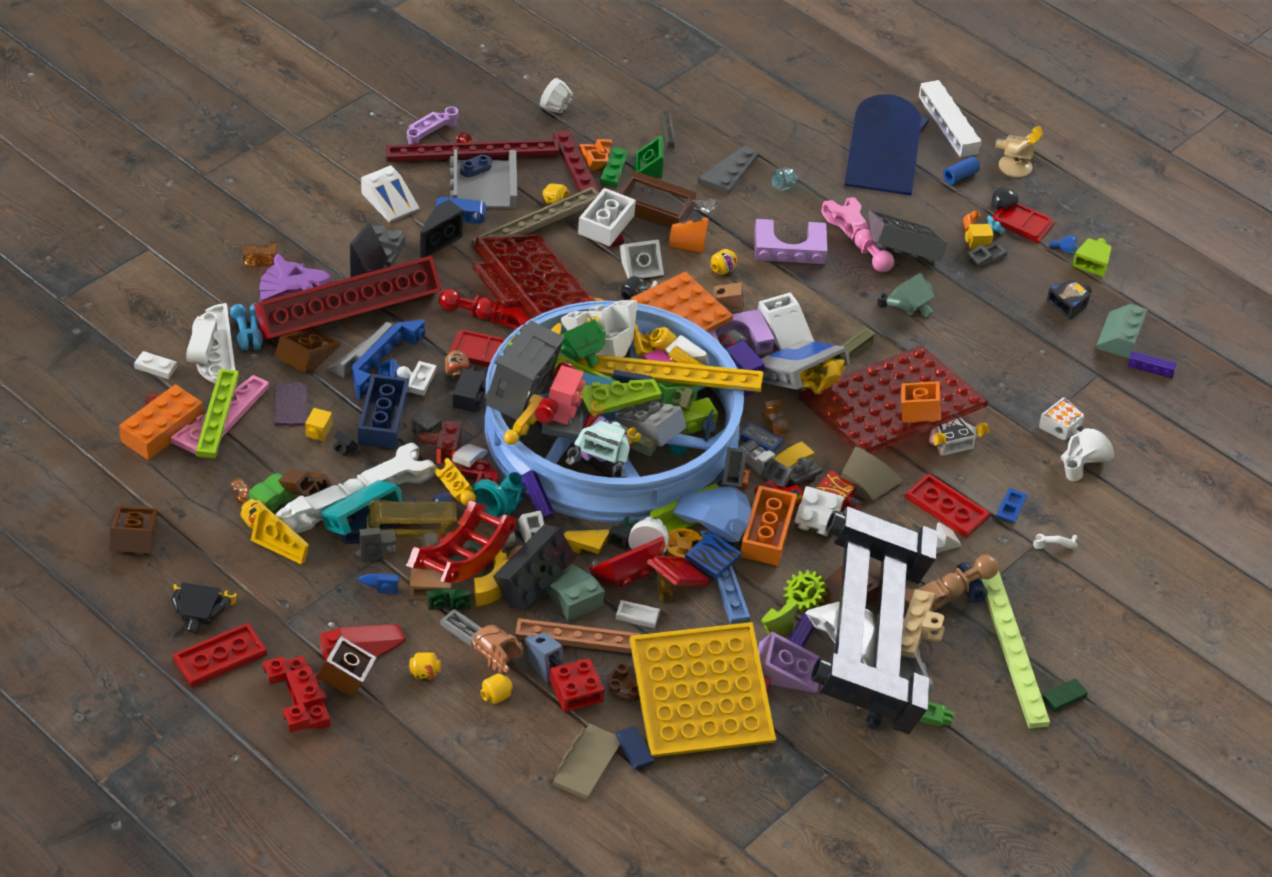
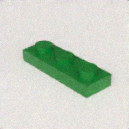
M612 147L608 162L600 179V184L612 187L618 186L629 156V150Z

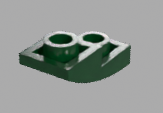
M462 589L427 591L426 605L428 610L440 609L449 606L450 611L453 609L463 610L470 607L471 593Z

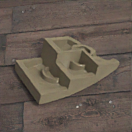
M856 446L840 478L858 485L854 495L870 502H874L881 495L887 494L895 486H900L903 481L884 462Z

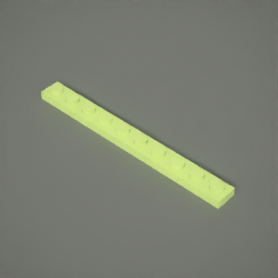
M998 571L995 577L988 580L979 577L988 591L985 599L1028 729L1049 727L1050 720L1000 573Z

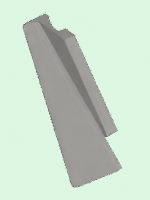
M386 322L375 334L328 367L327 370L345 378L352 371V365L394 323Z

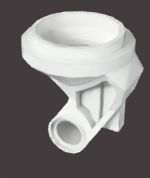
M1087 428L1071 436L1068 450L1061 456L1068 480L1078 481L1083 477L1084 463H1109L1114 458L1113 446L1104 434L1095 429Z

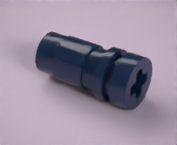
M963 562L956 569L959 568L964 573L972 567L968 562ZM977 578L969 583V591L966 594L971 602H980L986 598L988 591L982 580Z

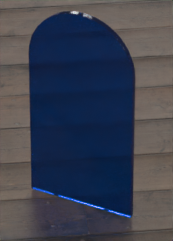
M889 94L875 95L861 102L855 113L844 186L912 196L921 116L911 102L902 97Z

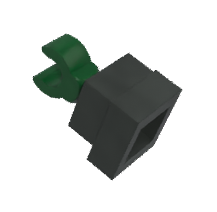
M627 516L624 519V524L620 523L617 527L613 525L609 529L608 543L626 550L629 546L628 539L631 529L638 521L628 523L629 517Z

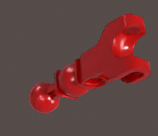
M454 289L444 290L438 300L441 308L447 312H453L458 308L472 311L471 318H474L476 315L481 320L491 319V322L514 328L515 330L527 321L541 315L537 314V312L545 313L550 311L548 306L536 302L516 304L507 301L499 302L497 300L495 303L488 297L479 299L480 295H477L473 301L461 298V295Z

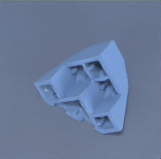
M732 485L681 496L672 513L686 523L699 522L726 542L731 543L740 540L748 525L752 509L746 494Z

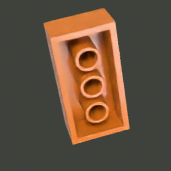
M175 384L119 425L121 442L147 460H150L171 444V437L187 424L191 425L194 423L199 415H204L203 402Z
M759 485L742 541L741 558L779 566L795 511L797 494Z

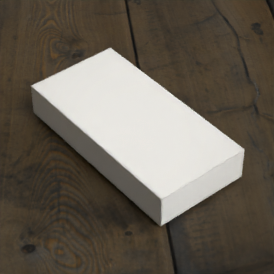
M621 600L616 613V620L655 628L660 609Z

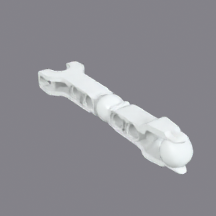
M409 443L398 448L395 458L364 471L361 475H357V479H348L343 485L340 483L337 486H331L311 496H300L280 509L275 515L297 534L312 529L315 523L321 521L320 511L377 480L396 484L397 486L405 482L420 484L431 479L435 475L434 469L437 467L431 460L416 461L419 457V447L415 443Z

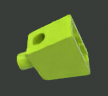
M1099 238L1097 241L1087 239L1076 251L1072 266L1104 277L1112 247L1103 238Z

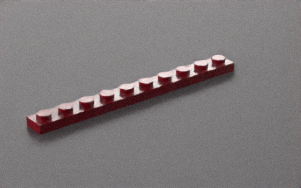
M570 130L553 132V139L558 140L559 151L579 192L594 187L600 194V190ZM620 233L610 246L606 245V247L624 245L622 234Z
M557 139L386 145L387 162L450 160V156H454V149H457V159H472L479 155H487L491 158L509 157V150H516V157L559 155Z

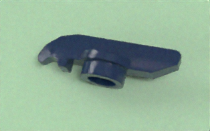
M711 410L708 419L702 423V429L705 432L704 441L707 442L710 433L716 429V424L713 421L714 410Z

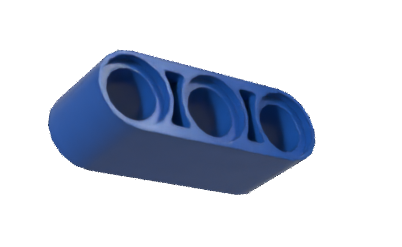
M440 197L436 200L435 207L449 199L463 209V223L480 224L485 220L487 206L483 201Z

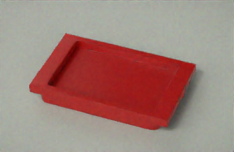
M1019 203L1014 207H1008L1006 210L1000 206L992 216L995 222L998 221L1001 224V227L1037 243H1040L1055 223L1051 221L1050 217Z
M461 330V332H457L449 353L460 350L468 356L469 363L489 367L494 354L505 341V338Z
M654 556L653 559L647 561L648 564L675 586L710 585V582H708L709 578L683 557Z

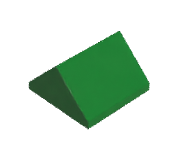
M662 135L635 152L636 172L650 177L662 178L664 161Z

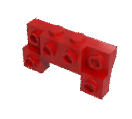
M281 656L263 662V671L268 675L269 685L286 681L287 689L294 703V706L282 709L283 718L288 723L289 733L307 728L322 729L331 726V719L324 704V701H326L325 691L323 688H319L318 685L320 683L319 678L316 677L317 673L312 672L304 656L286 661Z

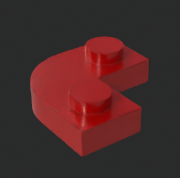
M477 459L470 468L464 465L460 467L462 475L477 479L476 483L482 479H489L495 483L498 481V472L490 466L488 461Z

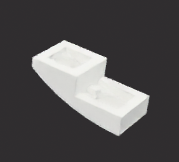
M472 444L464 445L454 453L453 462L470 468L477 459L482 460L488 450Z

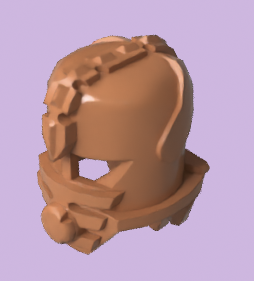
M488 625L479 629L472 639L475 650L488 659V668H492L500 673L509 672L506 662L510 659L520 658L523 654L522 643L518 642L515 636L507 635L504 630L495 625ZM508 643L507 647L501 648L504 644Z

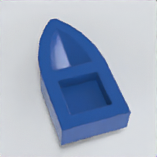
M375 573L358 578L363 584L377 588L378 593L398 594L399 575Z

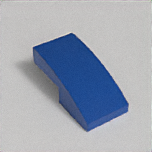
M1009 488L996 517L1015 523L1026 501L1027 494Z

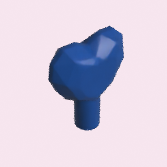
M1068 235L1060 241H1049V248H1061L1066 253L1075 254L1078 250L1076 245L1078 240L1074 235Z

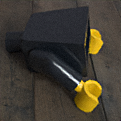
M181 582V588L174 584V593L171 601L176 613L180 615L183 621L188 622L186 631L197 634L200 624L210 625L229 605H234L237 594L229 596V591L226 590L223 597L220 588Z

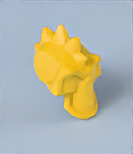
M830 358L800 372L802 388L809 387L815 394H821L824 389L833 386L839 381L841 373L845 370V361L843 359Z

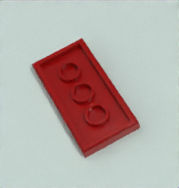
M929 473L905 493V499L965 538H968L990 517V512Z
M248 622L174 653L173 660L192 688L268 654L267 649Z

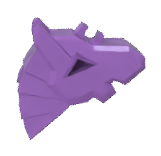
M277 254L274 258V265L260 279L259 302L332 283V276L324 270L305 268L303 263L298 264L285 261L280 254Z

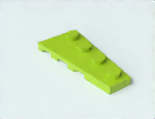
M655 379L630 380L629 383L611 381V384H600V382H594L592 385H585L580 395H583L582 404L589 415L593 411L591 404L595 400L597 401L595 409H599L603 404L604 411L601 414L660 399L662 393Z

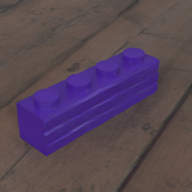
M1132 351L1128 367L1173 378L1177 363Z
M530 470L521 475L523 478L522 483L527 487V494L532 499L531 503L537 511H541L543 520L555 515L537 472Z
M806 613L802 614L801 622H798L796 625V631L793 630L791 639H788L801 647H804L815 628Z

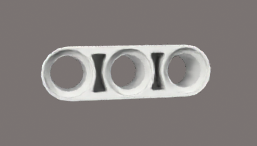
M197 319L187 348V362L207 364L217 333V321Z

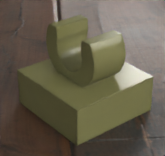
M686 387L684 392L681 389H676L675 392L681 394V398L679 400L672 399L673 403L679 405L682 410L689 412L695 395L694 391Z

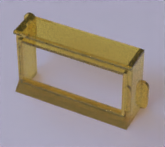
M372 500L368 506L371 511L367 516V528H378L381 523H441L442 529H380V531L394 530L396 538H421L427 532L439 533L444 538L452 524L457 522L456 502H379V500Z

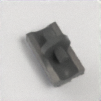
M801 457L798 459L797 464L788 467L794 471L788 480V484L791 487L796 485L800 487V483L804 481L811 482L815 480L817 475L822 474L823 469L815 463L812 457L808 459Z

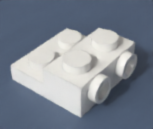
M806 486L798 508L795 524L801 530H817V534L828 537L829 533H826L827 521L833 510L840 512L844 496Z

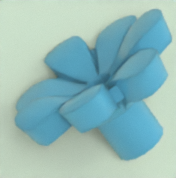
M989 215L987 220L992 232L996 231L999 234H1003L1005 229L1000 227L1001 224L998 221L995 222Z

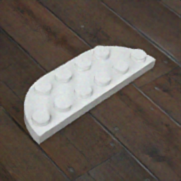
M227 303L218 304L206 309V313L200 317L197 316L192 327L193 333L197 319L217 321V333L207 364L196 363L199 373L213 383H216L219 369L235 370Z

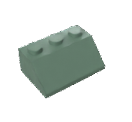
M1129 304L1110 311L1096 344V349L1130 359L1148 309Z

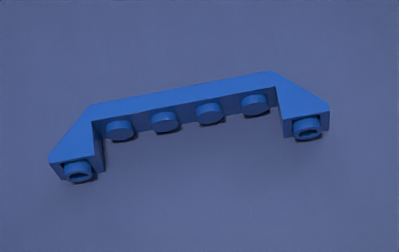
M424 320L395 323L352 365V378L357 398L361 399L367 394L371 379L370 370L377 366L381 359L388 355L397 344H400L402 339L415 345L424 338L426 334Z

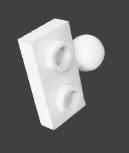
M419 361L413 372L408 367L402 366L397 369L396 376L409 379V392L424 396L437 371V365Z

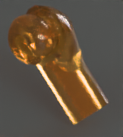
M236 477L231 481V487H234V490H239L237 502L244 504L247 502L250 488L243 478Z

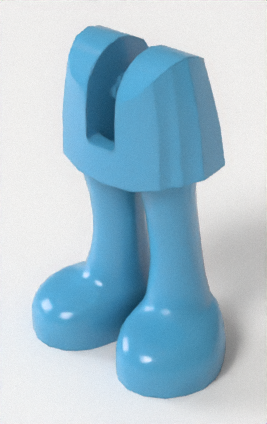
M256 303L249 307L251 329H247V311L245 306L235 304L230 309L231 317L239 325L240 332L236 337L242 351H248L249 341H252L254 350H260L263 343V333L259 330V322L254 308Z

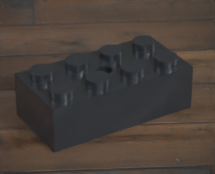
M543 525L495 573L493 578L509 607L527 610L576 557L560 527Z

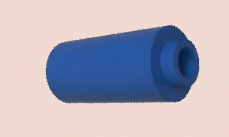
M973 156L944 169V179L948 184L952 185L980 170V162Z

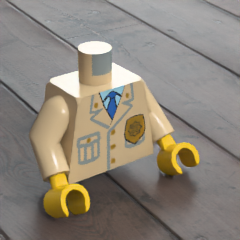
M1041 126L1033 128V133L1027 137L1009 135L1006 140L997 139L996 149L1005 150L1004 155L1031 160L1034 155L1035 143L1043 135Z

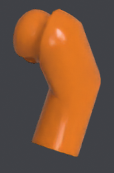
M973 211L963 218L966 232H968L969 224H975L980 218L979 212Z

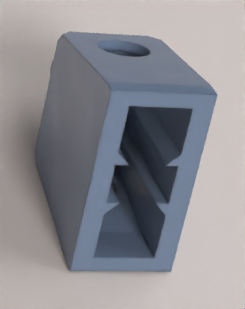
M541 633L537 636L529 635L524 642L528 648V660L548 684L550 683V668L564 665L562 645L547 633Z

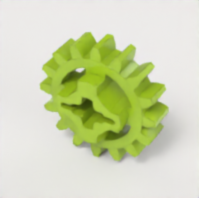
M807 570L805 574L799 571V576L796 577L793 574V580L786 581L789 586L783 588L786 592L783 596L786 599V603L791 600L797 604L796 611L799 609L801 613H804L805 609L810 610L814 606L817 608L819 607V602H825L822 596H827L825 591L827 585L822 576H819L816 571L811 573Z

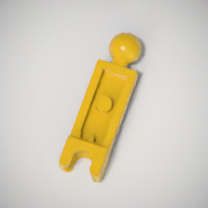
M534 394L530 398L526 410L514 423L513 429L505 432L503 439L508 445H515L521 435H526L530 424L534 425L538 421L535 417V410L543 397Z
M446 458V466L442 470L435 468L434 472L458 502L461 501L463 505L468 506L470 500L474 502L476 500V496L472 492L473 487L457 466L449 458Z

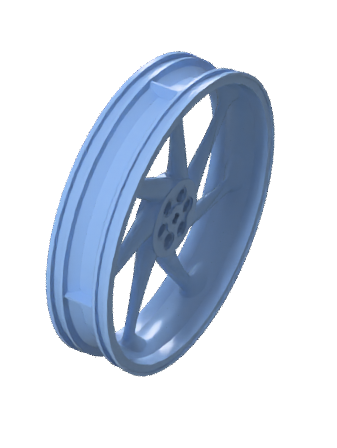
M591 301L571 304L545 312L531 319V321L551 330L556 324H562L560 318L570 312L589 311V308L604 305V308H607L616 301ZM637 303L635 324L638 325V331L643 335L646 333L651 335L656 328L666 327L677 338L682 335L705 351L711 363L709 366L737 369L734 361L723 346L698 325L672 312ZM563 324L561 326V334L567 331ZM523 325L511 333L494 354L487 372L486 393L490 389L495 373L496 359L499 355H504L503 350L515 334L519 335L521 333L519 330ZM632 340L629 358L643 359V357L637 356ZM698 386L697 392L707 386ZM710 387L721 401L725 410L724 429L710 438L708 442L704 441L703 438L677 434L665 444L707 451L685 465L659 474L640 477L629 458H627L626 463L623 465L625 468V478L593 476L563 468L556 464L574 442L573 439L557 437L545 459L526 447L520 440L515 445H508L503 439L505 432L510 430L505 423L507 415L488 405L485 413L486 443L492 459L505 478L511 472L523 475L530 470L536 471L554 511L588 521L624 523L625 517L628 516V523L635 522L636 520L639 522L641 519L644 520L646 517H650L651 511L680 499L681 496L692 494L715 483L719 485L722 482L727 448L738 449L739 424L743 413L744 391ZM549 393L541 394L539 396L543 398H549ZM623 409L612 411L609 418L602 417L612 424L617 422L614 417L621 413ZM587 412L584 413L583 424L588 417ZM523 485L521 492L531 499L527 494V487Z

